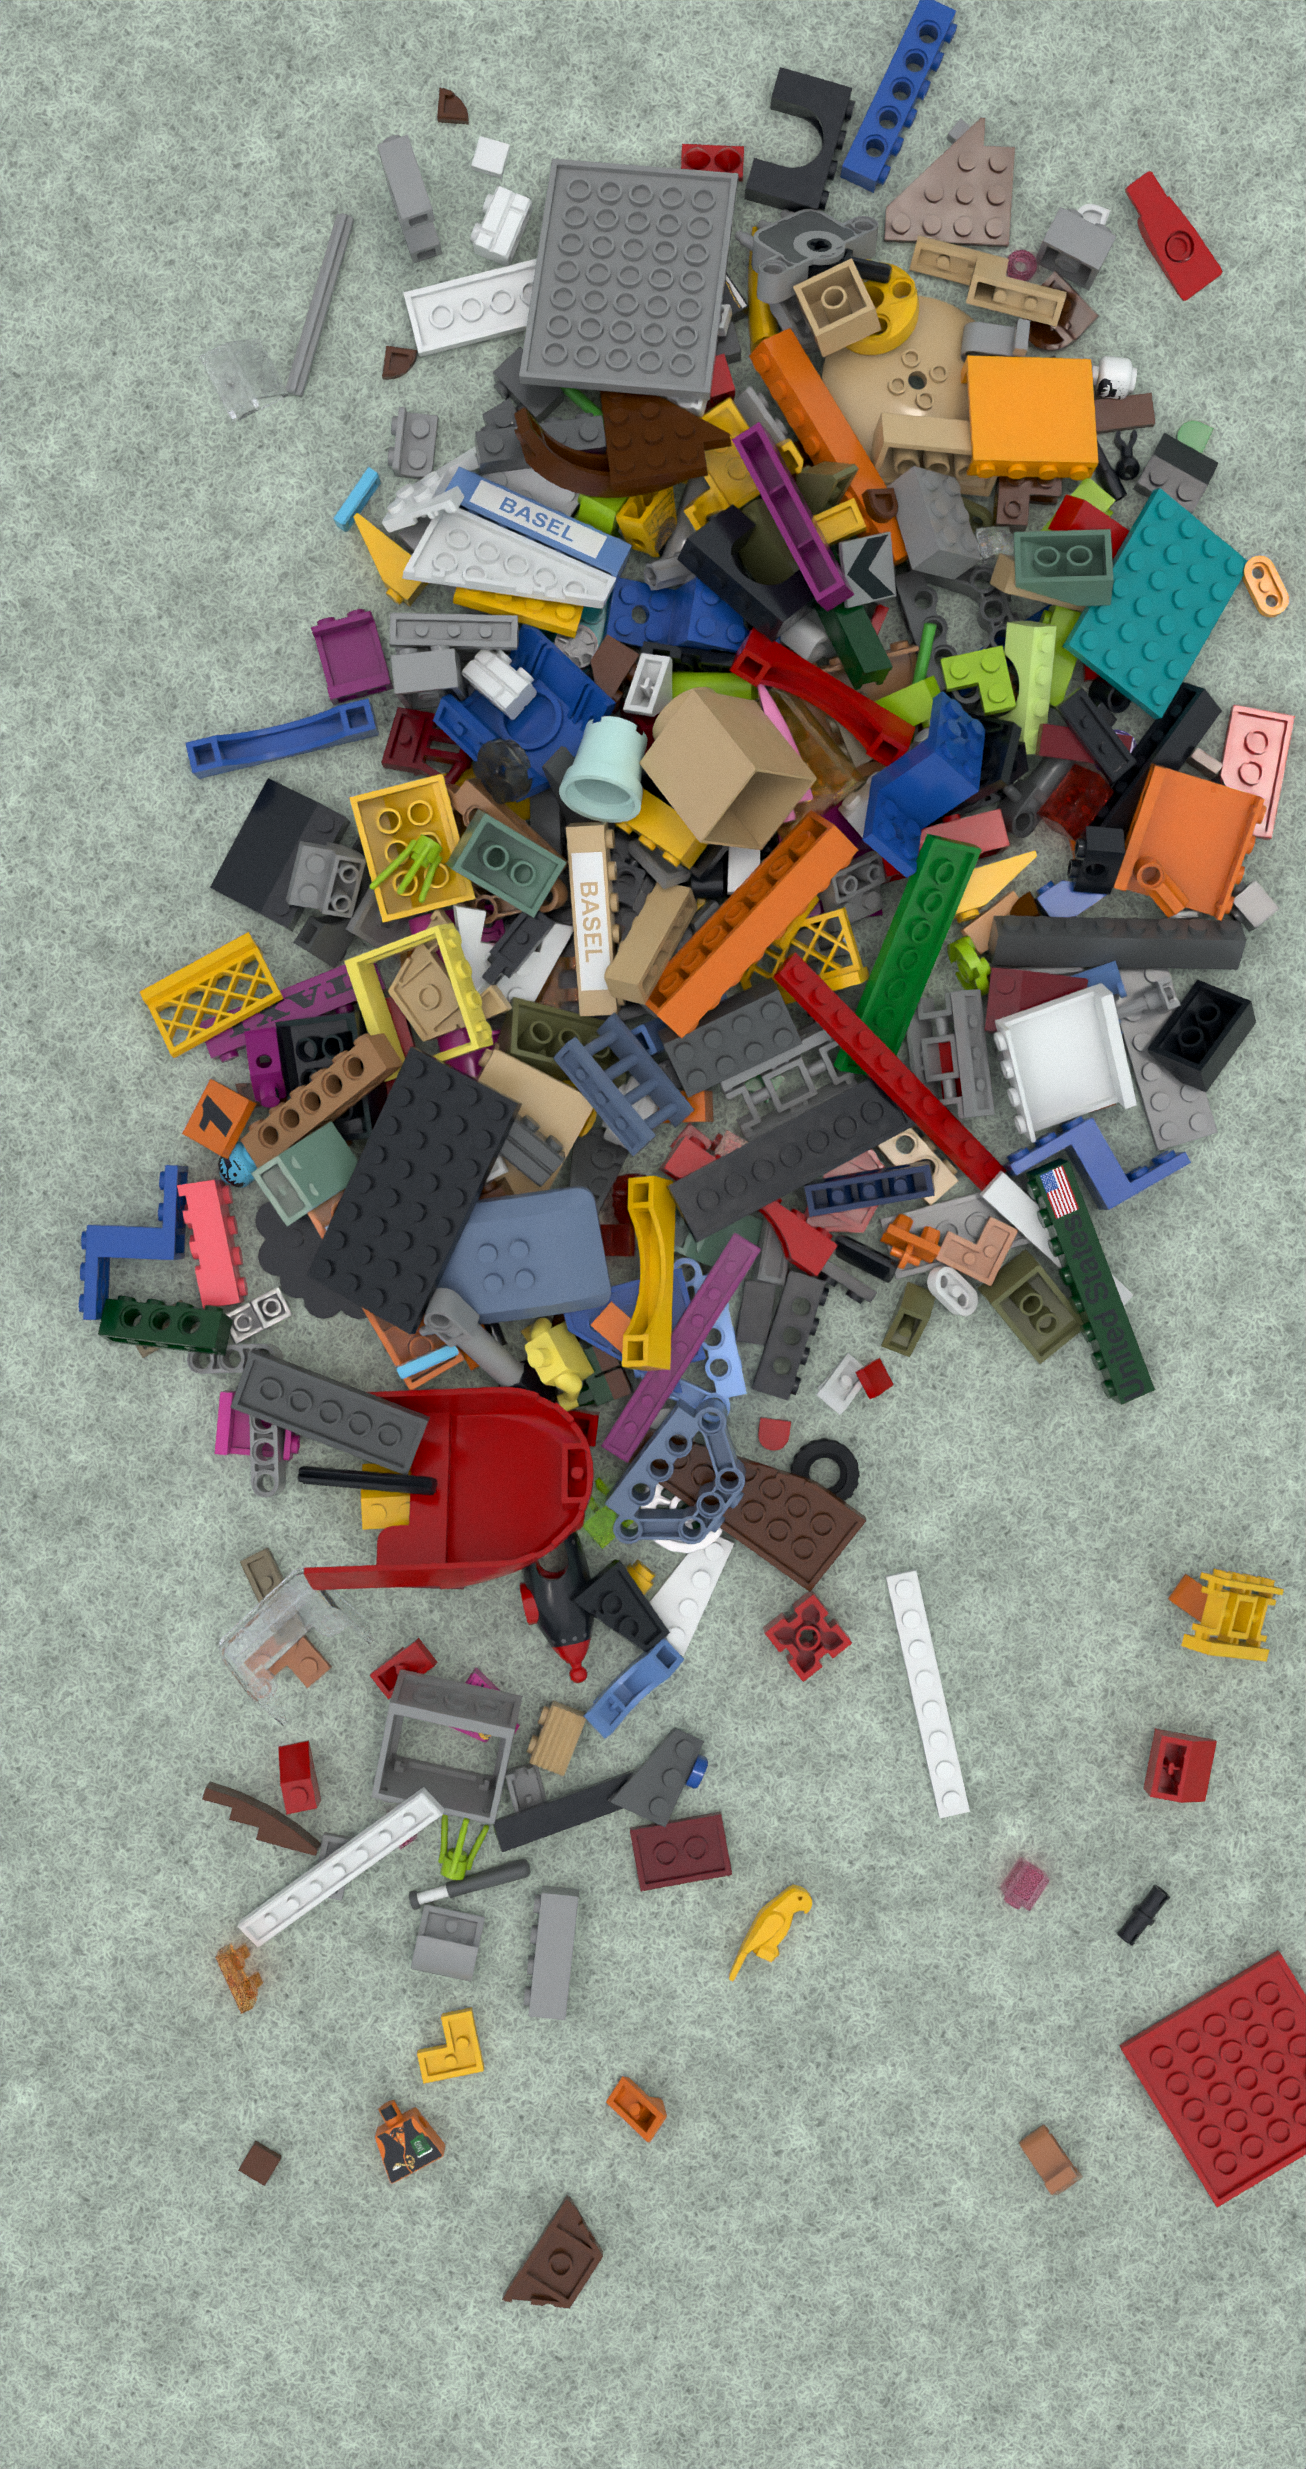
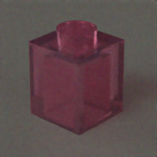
M1019 1857L1000 1888L1005 1895L1004 1900L1009 1905L1018 1910L1022 1906L1031 1911L1050 1879L1044 1871L1024 1858Z

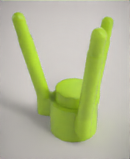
M423 834L420 835L417 841L412 839L407 848L369 885L370 889L374 890L413 853L410 858L415 862L397 889V893L402 894L420 866L427 868L430 864L418 899L420 903H423L436 868L443 859L439 856L443 848Z
M442 1815L441 1851L438 1862L442 1864L440 1870L442 1876L453 1880L464 1879L466 1870H471L474 1858L489 1830V1825H484L468 1857H466L467 1853L462 1849L468 1830L469 1819H463L456 1848H450L449 1852H447L448 1816Z

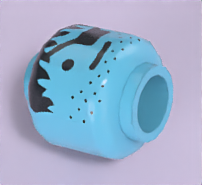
M242 1142L236 1143L228 1159L220 1156L218 1161L220 1177L225 1183L243 1188L255 1180L251 1173L258 1168Z

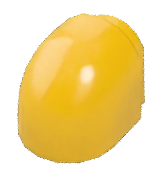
M638 1559L633 1565L629 1563L626 1570L645 1595L654 1585L651 1580L656 1574Z

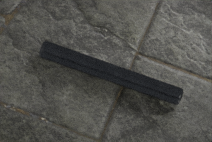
M310 1466L300 1467L297 1476L298 1481L303 1484L434 1495L438 1484L436 1479L426 1476Z

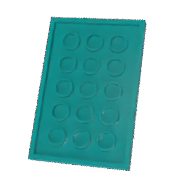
M1161 488L1155 489L1112 560L1114 581L1111 605L1086 606L1062 647L1152 718L1160 719L1163 717L1243 577L1244 566L1248 560Z

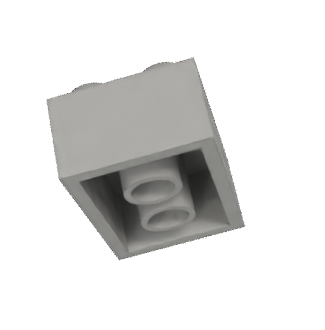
M913 466L887 486V488H894L898 502L896 518L912 570L955 580L981 561L977 548L978 542L973 535L969 522V513L964 506L960 494L961 488L955 477Z
M449 645L432 646L430 651L418 652V649L415 648L399 650V655H391L394 693L405 708L413 710L438 708L441 698L448 694H451L457 700L459 698L460 701L469 697L467 681L461 674L465 665L455 649H450Z

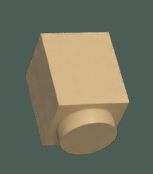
M697 687L687 690L671 700L662 709L653 726L655 742L639 762L700 843L762 850L817 779L756 701L718 694L708 687Z

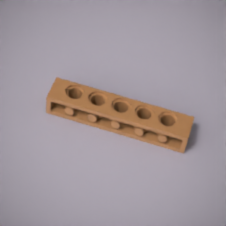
M366 1033L358 1037L353 1042L355 1046L350 1051L346 1050L336 1055L332 1059L333 1064L329 1068H323L315 1072L310 1077L312 1081L307 1086L302 1085L289 1094L291 1099L286 1103L281 1102L277 1106L272 1107L268 1111L270 1116L265 1120L260 1119L248 1127L250 1132L240 1140L257 1168L330 1121H335L402 1067L403 1062L384 1033L376 1035Z

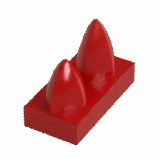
M682 144L681 169L738 173V181L743 182L744 146Z

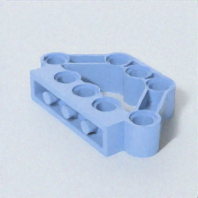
M681 1257L674 1262V1269H677L682 1264L693 1266L695 1270L694 1277L689 1281H685L687 1288L693 1286L696 1294L708 1274L702 1275L701 1268L694 1259ZM727 1303L712 1327L720 1331V1341L715 1345H709L705 1341L702 1343L703 1348L708 1352L705 1371L707 1376L714 1381L715 1391L706 1390L680 1378L679 1381L683 1393L677 1394L672 1391L669 1396L670 1399L676 1402L681 1398L694 1409L704 1400L718 1398L726 1406L727 1416L730 1411L729 1398L747 1394L741 1359L735 1340V1331L729 1312V1303ZM723 1359L727 1362L728 1368L724 1374L715 1375L710 1371V1364L713 1360ZM633 1369L635 1378H644V1374ZM706 1413L703 1416L709 1422H718L720 1420L717 1414Z

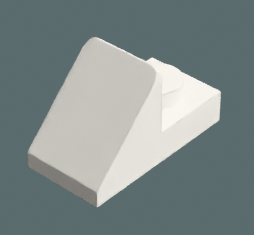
M847 1353L819 1385V1391L816 1395L840 1415L847 1409L862 1387L855 1372L864 1366Z

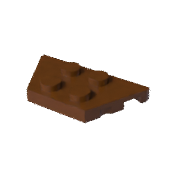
M568 2195L564 2198L503 2293L502 2300L505 2302H512V2299L531 2301V2305L543 2306L551 2304L554 2307L570 2309L603 2258V2250L573 2200Z

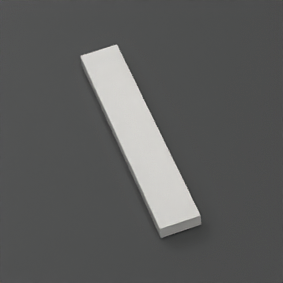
M1000 1171L980 1195L1056 1267L1061 1268L1058 1256L1054 1257L1049 1249L1048 1240L1051 1239L1047 1228L1044 1229L1038 1220L1037 1211L1040 1210L1038 1204L1004 1172ZM1113 1276L1124 1306L1132 1298L1133 1294Z

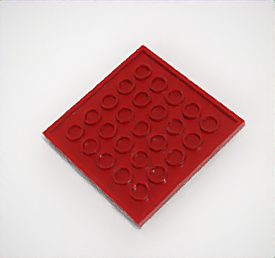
M1278 1950L1119 2045L1217 2208L1306 2155V1995Z

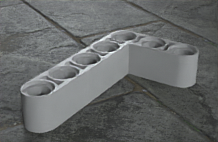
M273 1344L227 1345L225 1356L209 1354L210 1364L206 1368H203L199 1363L201 1353L189 1352L187 1364L193 1372L199 1374L243 1373L253 1348L259 1351L267 1349L272 1356L282 1360L283 1355L279 1347ZM234 1350L238 1351L241 1356V1361L237 1367H233L229 1361L230 1354ZM249 1415L252 1490L260 1497L278 1495L286 1486V1460H283L285 1429L274 1424L267 1429L262 1425L261 1419ZM266 1443L271 1444L274 1449V1455L270 1460L264 1458L262 1454V1447ZM267 1474L271 1475L275 1481L274 1488L271 1491L266 1490L263 1486V1478Z

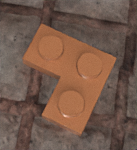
M989 1216L976 1244L947 1231L941 1242L940 1252L934 1259L988 1286H992L1019 1230Z
M304 1634L281 1646L278 1645L273 1635L244 1661L263 1685L288 1665L308 1688L332 1667Z

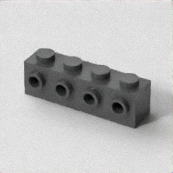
M582 413L575 416V419L562 420L561 417H551L545 419L544 423H538L552 438L565 446L586 453H606L607 446L602 415L594 416L593 413ZM517 423L507 428L489 425L482 427L481 431L475 432V449L480 475L531 468L525 461L521 444L514 431L517 428Z

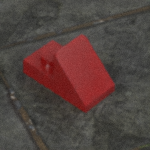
M418 1638L407 1647H402L374 1670L370 1677L389 1700L392 1697L400 1669L425 1674L438 1662L420 1638Z

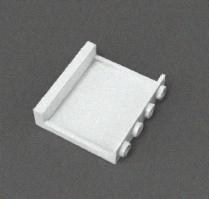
M1102 983L995 1020L997 1032L994 1033V1040L998 1050L1002 1051L1004 1060L1000 1062L1001 1069L1005 1078L1009 1079L1011 1088L1007 1089V1093L1012 1106H1016L1017 1116L1014 1117L1015 1126L1019 1134L1024 1133L1032 1143L1036 1142L1034 1134L1036 1131L1117 1102L1125 1109L1137 1105L1113 993Z

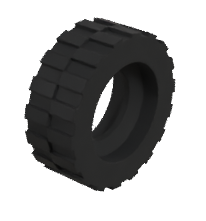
M827 1438L812 1440L807 1445L804 1444L794 1456L790 1468L791 1473L810 1479V1468L816 1460L821 1458L832 1459L839 1466L840 1478L834 1486L826 1489L844 1502L846 1499L851 1498L853 1491L858 1487V1478L860 1477L859 1465L853 1453L844 1444Z

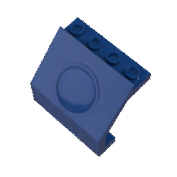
M523 624L519 631L518 650H511L508 656L512 660L509 665L516 671L522 667L533 677L534 681L531 684L537 691V695L527 706H524V710L515 720L507 717L477 690L460 702L451 694L442 697L433 719L517 803L549 789L551 786L542 766L561 746L566 747L575 758L586 724L592 719L593 723L601 721V717L610 716L616 704L536 627Z

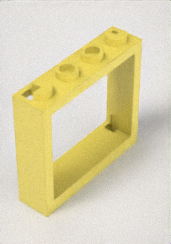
M454 923L434 926L344 961L368 1033L370 1035L384 1033L402 1062H404L405 1057L373 963L436 939L471 1042L432 1056L446 1062L494 1045L491 1027L486 1021L481 1007L482 999L475 989L471 977L472 969L469 962L465 959L461 947V936L455 929ZM398 1069L395 1073L388 1077L384 1082L396 1079L400 1069Z

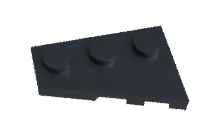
M614 1559L569 1598V1600L646 1653L670 1633L620 1560Z

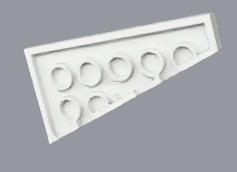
M445 508L441 509L440 515L431 520L406 565L402 579L600 609H603L616 582V577L461 508L449 514Z

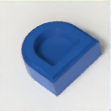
M698 1754L685 1785L693 1789L698 1788L708 1766L706 1757Z

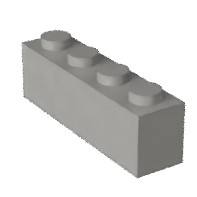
M543 1885L541 1895L535 1894L533 1913L539 1914L538 1925H532L530 1944H536L535 1956L529 1955L527 1975H533L532 1986H525L523 2004L529 2006L528 2016L566 2020L579 1889Z

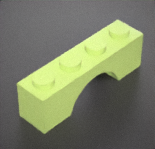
M1034 621L1007 622L1004 654L1013 662L1017 670L1019 695L1015 710H1011L1008 714L999 717V719L1015 722L1020 726L1022 730L1019 741L1025 742L1027 755L1035 754L1039 725L1048 723L1057 626Z

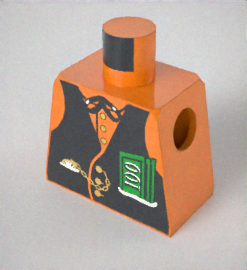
M390 2100L378 2109L385 2123L377 2127L375 2139L391 2184L444 2156L446 2147L444 2142L416 2107L402 2114L395 2100Z

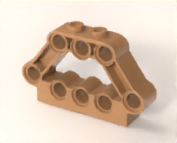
M478 778L467 779L461 787L456 784H446L460 839L461 817L463 816L464 825L468 827L476 811L481 809L496 820L566 861L567 863L561 873L569 865L564 857ZM557 878L551 888L553 894L552 902L549 903L544 900L539 908L542 913L560 908L567 900V887L559 878ZM472 881L476 899L458 903L459 906L486 911L485 902L487 899L493 903L494 912L489 914L486 911L485 925L501 920L507 915L522 912Z

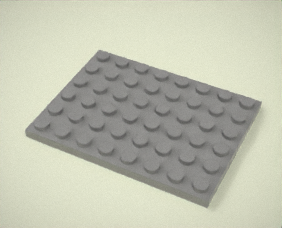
M552 158L519 374L520 384L710 400L738 187V173Z

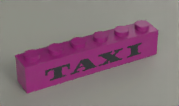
M758 422L733 438L732 441L816 601L828 612L854 596L852 588L769 432Z
M377 962L373 963L382 991L385 993L388 991ZM344 964L280 990L284 999L205 1041L211 1058L214 1060L221 1059V1062L224 1063L239 1057L238 1051L246 1048L244 1031L276 1027L275 1022L329 1015L335 1012L354 1011L353 1005L357 1004L358 1001L346 965ZM242 1006L227 1011V1013L235 1014L241 1010ZM217 1016L202 1021L199 1027L207 1029L213 1026Z

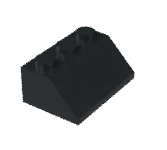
M1197 980L1180 1003L1181 1006L1176 1008L1147 1050L1152 1057L1180 1082L1207 1092L1254 1027L1256 1019L1252 1001Z

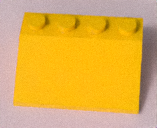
M443 773L349 797L372 882L407 848L412 839L417 841L421 834L429 837L443 848L439 854L443 859L436 868L423 903H420L418 899L430 864L427 868L420 866L402 894L397 893V889L415 862L410 858L413 853L374 889L383 923L476 899L471 880L446 865L460 837Z

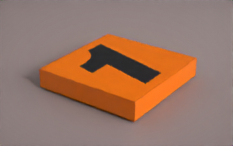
M210 1079L182 1134L228 1159L257 1103Z

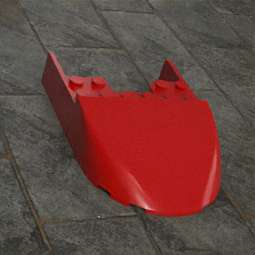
M481 1387L367 1392L430 1417L411 1465V1475L436 1479L438 1483L436 1493L434 1495L410 1493L409 1525L389 1526L381 1531L377 1540L376 1565L304 1568V1576L313 1590L440 1586L442 1590L487 1582L521 1570L557 1548L568 1538L581 1521L591 1498L594 1480L593 1460L587 1439L574 1418L563 1407L541 1397L539 1393L515 1387Z

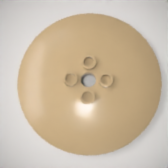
M918 296L919 318L916 327L909 338L897 348L883 354L862 355L844 347L825 356L821 379L869 458H871L873 434L881 412L970 421L968 384H961V370L965 362L961 360L960 355L964 326L967 323L976 321L957 307L938 299ZM911 376L920 377L924 381V388L919 390L912 388L908 378Z

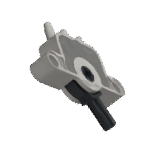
M784 209L780 214L782 219L774 223L765 220L759 221V230L754 233V236L741 230L735 234V239L752 251V269L758 273L757 298L764 303L776 304L795 296L793 286L851 258L861 279L886 284L891 278L892 268L889 264L866 260L874 257L876 253L879 224L872 217L858 216L841 223L820 210L803 209L794 213Z

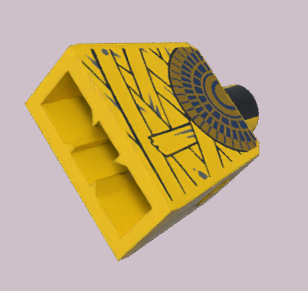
M673 486L657 492L629 497L615 516L626 542L632 545L631 549L648 553L651 557L662 556L665 542L677 525Z

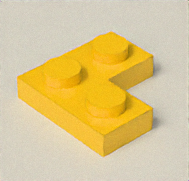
M472 2007L442 2013L441 2020L446 2044L417 2051L423 2084L483 2072L485 2068Z

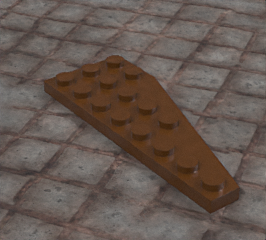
M649 1428L630 1458L629 1463L634 1460L656 1429ZM675 1435L670 1438L676 1445H683L687 1442L686 1439ZM693 1441L690 1453L685 1457L676 1459L672 1476L667 1481L658 1483L689 1506H694L697 1503L700 1487L706 1483L713 1482L716 1476L707 1446ZM737 1456L746 1469L745 1485L741 1491L744 1495L734 1509L729 1506L722 1515L725 1517V1520L720 1528L811 1592L865 1524L866 1517L817 1481ZM656 1459L652 1462L653 1466L657 1469L668 1467V1463L663 1459ZM732 1471L724 1472L721 1475L726 1481H734L738 1478L737 1474ZM713 1495L703 1498V1501L708 1505L719 1503V1499Z

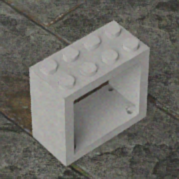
M400 1669L389 1704L372 1798L381 1799L387 1803L395 1802L401 1804L424 1787L444 1808V1815L473 1819L479 1823L495 1824L523 1696ZM409 1717L500 1737L501 1740L493 1775L489 1776L397 1756L403 1718Z

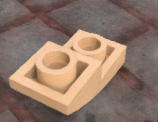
M1014 891L1007 893L987 911L980 913V915L960 930L963 936L968 935L971 938L977 955H981L989 949L988 942L993 917L1009 915L1013 905L1019 899Z

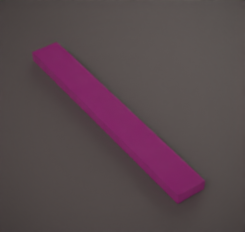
M734 1232L671 1333L670 1370L647 1371L603 1441L602 1448L626 1463L629 1462L761 1251V1248Z

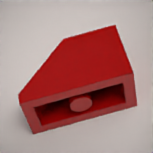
M309 1740L279 1746L280 1786L286 1815L317 1809L321 1802V1796Z

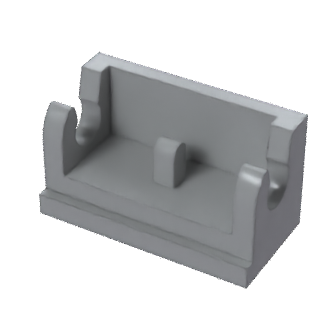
M528 1763L507 1769L505 1776L514 1812L547 1801L538 1766Z

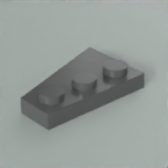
M592 1127L583 1137L578 1136L573 1144L569 1187L583 1186L588 1188L595 1197L599 1215L629 1151L621 1145L606 1140L603 1137L606 1129Z

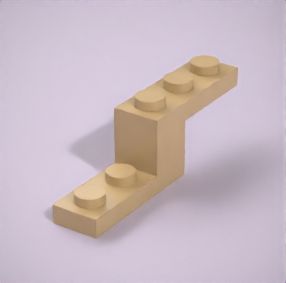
M918 235L909 268L912 271L969 285L966 298L967 304L1057 327L1067 293L1006 277L1008 258Z

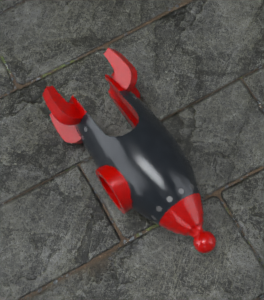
M585 1513L575 1530L564 1541L568 1565L558 1572H550L545 1570L537 1560L522 1569L524 1582L520 1583L521 1598L528 1625L537 1624L553 1650L567 1664L571 1665L572 1669L569 1672V1677L575 1683L584 1682L588 1676L587 1670L582 1666V1661L589 1649L595 1618L569 1600L591 1580L584 1549L577 1533L583 1527Z

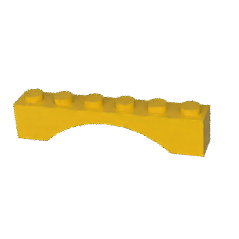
M657 1176L635 1177L628 1180V1212L638 1240L640 1285L635 1311L623 1335L622 1367L642 1371L670 1370L676 1205L666 1186L675 1181Z

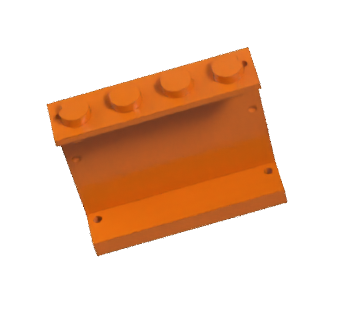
M1152 763L1124 842L1125 856L1113 888L1125 892L1127 889L1149 896L1135 879L1133 868L1140 858L1153 857L1190 900L1185 908L1212 915L1217 920L1222 921L1224 914L1228 915L1232 909L1234 897L1231 896L1234 885H1239L1243 878L1245 867L1241 865L1245 854H1250L1254 847L1256 836L1252 834L1256 823L1261 824L1267 808L1263 805L1265 799ZM1145 868L1141 875L1142 879L1150 880L1154 878L1157 868Z

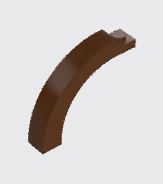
M525 407L514 413L517 428L514 431L521 444L526 463L544 479L563 489L587 496L622 498L657 492L688 480L613 492L608 454L586 453L563 445L552 438Z

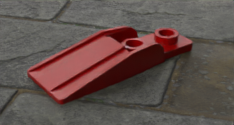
M1146 172L1125 188L1127 196L1140 215L1137 224L1146 246L1183 301L1188 300L1222 275L1221 267L1198 232L1170 196L1165 194L1153 172Z

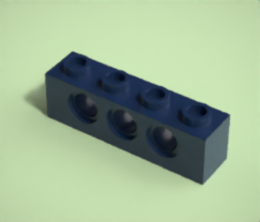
M930 1160L816 1179L804 1185L810 1217L935 1196Z

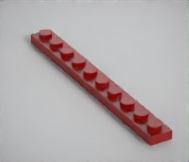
M796 952L786 958L773 978L981 1191L986 1188L1000 1171L1006 1173L1007 1170Z

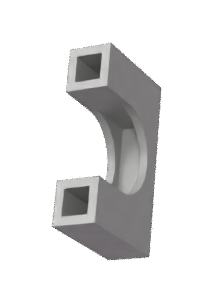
M400 135L390 136L383 143L378 144L377 147L389 193L414 264L441 255L442 250L433 221H435L433 209L408 135L402 137Z

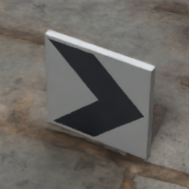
M883 532L839 542L841 569L855 594L844 601L845 608L896 596L891 532Z

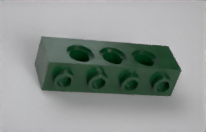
M122 1295L118 1296L117 1300L107 1298L105 1300L98 1335L109 1342L226 1355L233 1320L223 1313V1309L220 1307L206 1305L204 1309H195L193 1305L184 1302H176L175 1306L165 1305V1302L156 1299H147L146 1303L136 1302L135 1298ZM141 1315L140 1322L133 1326L135 1318ZM170 1319L169 1326L162 1330L164 1321ZM200 1322L199 1328L191 1333L192 1326Z

